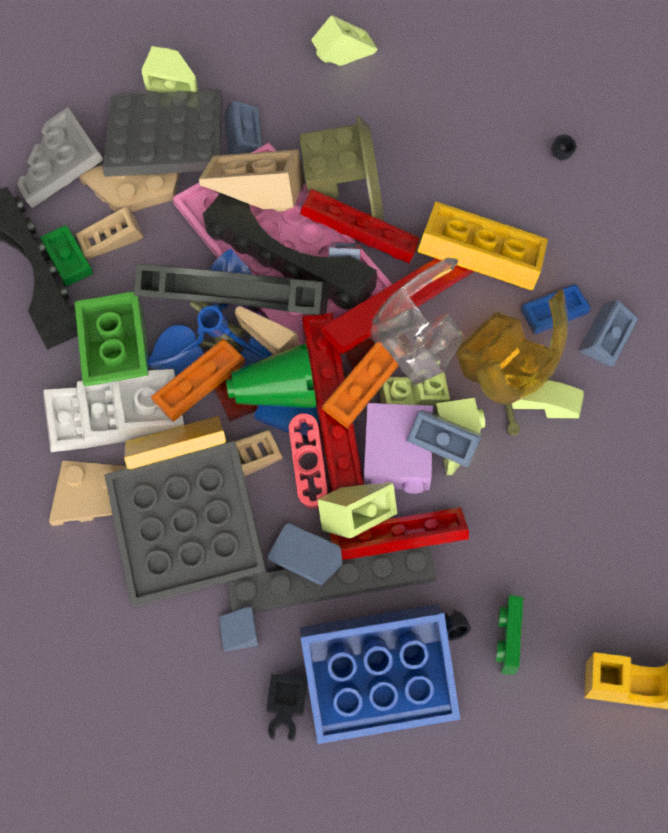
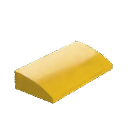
M435 201L418 252L533 291L541 273L548 239Z

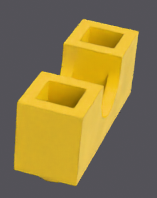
M594 652L586 661L584 698L668 709V663L661 667H643L631 664V657Z

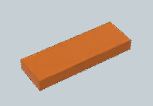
M380 337L325 402L322 409L348 429L367 406V403L372 400L404 361L406 356Z
M223 338L153 394L151 399L174 422L232 375V371L243 366L246 363L245 358Z

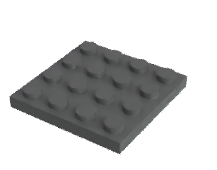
M204 89L196 92L179 90L167 93L149 92L146 94H119L111 96L102 167L104 176L204 171L213 156L221 155V89Z
M235 441L137 468L123 469L104 474L132 607L267 573L239 451Z

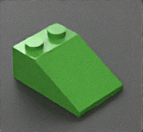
M133 291L75 301L84 387L148 376L147 333L144 310L139 296L134 295Z

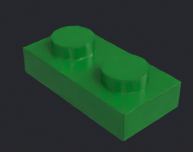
M67 225L40 237L66 287L93 275L91 267Z
M509 595L505 606H499L498 627H503L504 629L503 641L497 640L495 662H501V674L515 675L519 669L523 597Z

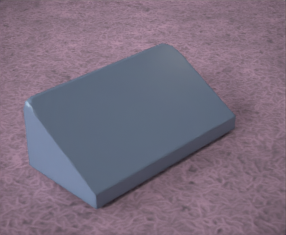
M233 100L225 111L229 155L251 153L262 147L258 107Z
M619 300L604 304L582 342L579 351L605 365L614 366L638 318Z
M419 410L407 442L469 467L483 435L428 411Z
M287 523L268 555V560L321 586L343 565L341 549L338 545L291 523Z

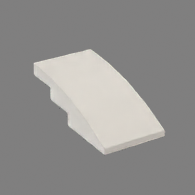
M174 369L148 371V376L84 387L83 381H77L76 388L44 390L43 399L50 452L121 443L183 426V416L172 422L151 399L153 394L175 378Z

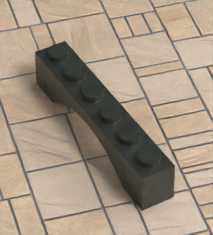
M8 187L0 189V241L18 250L29 260L33 267L34 291L28 312L44 345L49 350L78 336L74 304L69 307L67 306L65 300L70 298L63 282L56 284L54 278L59 275L51 259L45 262L43 256L47 254V251L40 237L34 240L32 234L37 232L30 217L23 218L21 213L26 212L19 196L12 197Z
M220 193L202 214L206 232L211 238L226 242L238 253L250 255L264 267L274 268L281 272L285 278L329 282L328 298L333 300L342 309L351 310L366 301L376 288L377 270L351 256L318 257L300 253L282 245L259 225L252 214L249 204Z
M136 263L134 295L234 304L316 315L327 313L329 282Z

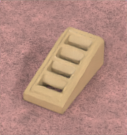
M126 206L75 234L87 260L144 238L135 216ZM116 229L117 233L113 235L112 230ZM105 233L107 239L102 240L100 234ZM94 237L96 245L92 246L89 238Z
M241 306L235 309L239 326L273 355L299 345L296 332Z
M270 430L235 441L244 476L283 458ZM258 443H262L268 456L263 457L257 445ZM247 448H250L255 459L254 461H251L246 451Z

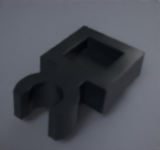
M271 674L266 710L267 713L276 714V718L270 722L268 727L270 739L275 740L278 727L286 726L289 728L288 740L290 742L295 740L297 731L292 717H303L307 678Z

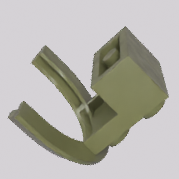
M356 116L357 124L299 134L308 194L313 189L333 199L339 198L338 183L366 179L372 216L383 221V206L370 125L360 116Z

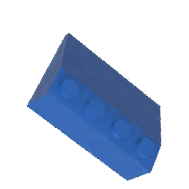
M438 604L300 627L317 744L460 720L445 615Z

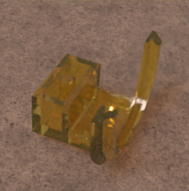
M562 289L548 300L553 319L550 347L525 339L519 319L496 311L455 349L464 378L480 384L485 395L492 401L500 404L518 402L540 389L555 371L566 344L568 309Z

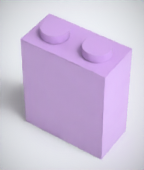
M367 403L364 485L391 482L394 484V489H401L411 494L430 491L432 452L407 442V438L419 410L433 413V406Z

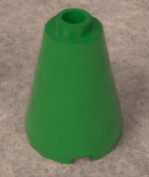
M306 343L296 345L232 371V378L226 379L229 398H235L237 404L298 408L316 407Z

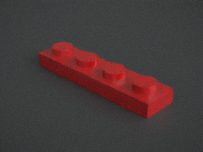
M313 189L310 190L300 212V215L309 218L313 222L327 226L342 235H347L369 247L378 249L395 259H400L409 264L420 239L413 234Z
M459 507L387 519L351 539L330 532L329 535L330 541L340 547L342 560L468 540L469 529L462 509Z

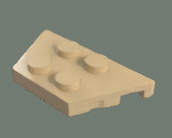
M103 165L79 176L80 182L83 185L87 184L94 190L95 195L103 202H107L114 212L125 206L131 212L172 201V197L176 196V183L180 179L181 173L105 177Z

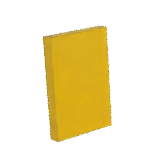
M216 416L125 441L124 459L127 469L137 468L224 444L226 439L220 418Z

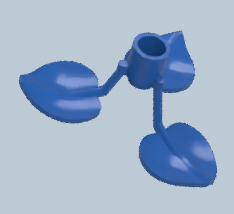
M232 249L225 251L210 268V270L252 274L247 265ZM215 303L213 306H207L199 312L197 322L200 328L197 329L199 333L197 339L194 331L187 326L174 325L167 328L157 339L153 352L148 359V365L154 370L174 369V374L177 376L204 354V351L198 345L204 341L206 333L212 337H219L225 333L245 348L240 354L245 358L246 363L240 368L273 354L253 337H251L248 344L228 328L226 316L221 312V310L228 308L229 304L223 303L217 306L216 304L219 303Z

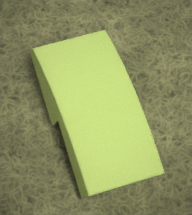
M415 371L412 377H390L379 390L381 404L436 406V403L450 401L444 372Z
M517 378L511 403L513 409H545L547 418H579L584 392L578 388L555 381Z

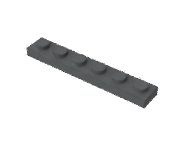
M430 546L342 560L343 565L322 586L288 569L267 572L228 582L231 611L234 612L252 606L254 612L435 582L436 573Z

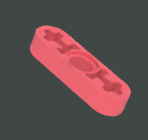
M299 414L289 424L297 494L305 507L318 509V500L311 501L309 496H304L305 493L310 491V485L307 478L302 480L301 477H314L317 490H322V493L317 495V499L329 494L320 428L313 416ZM302 423H307L308 427L313 428V430L308 431L310 445H304L301 433L296 432V430L301 429ZM313 453L318 457V463L313 469L306 470L300 466V459L304 454Z

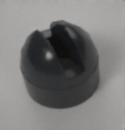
M568 135L557 136L551 147L553 157L560 161L567 160L575 152L576 142ZM561 145L566 147L564 151L560 149Z
M452 610L453 614L449 616L447 613H444L449 641L460 639L471 630L467 618L458 610Z

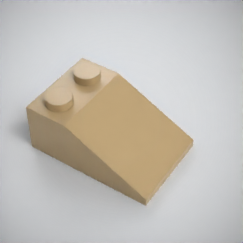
M299 149L213 156L199 178V183L201 186L262 209H274L278 212L294 208L304 184Z

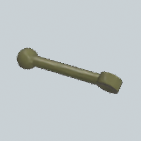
M501 374L497 377V383L502 388L509 422L507 434L517 436L520 426L518 423H515L507 386L509 377L506 374Z

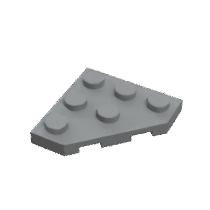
M69 107L45 122L41 130L44 134L40 144H35L27 161L30 165L26 176H20L17 183L20 192L31 208L44 202L49 196L64 186L69 185L74 179L94 168L96 164L103 160Z

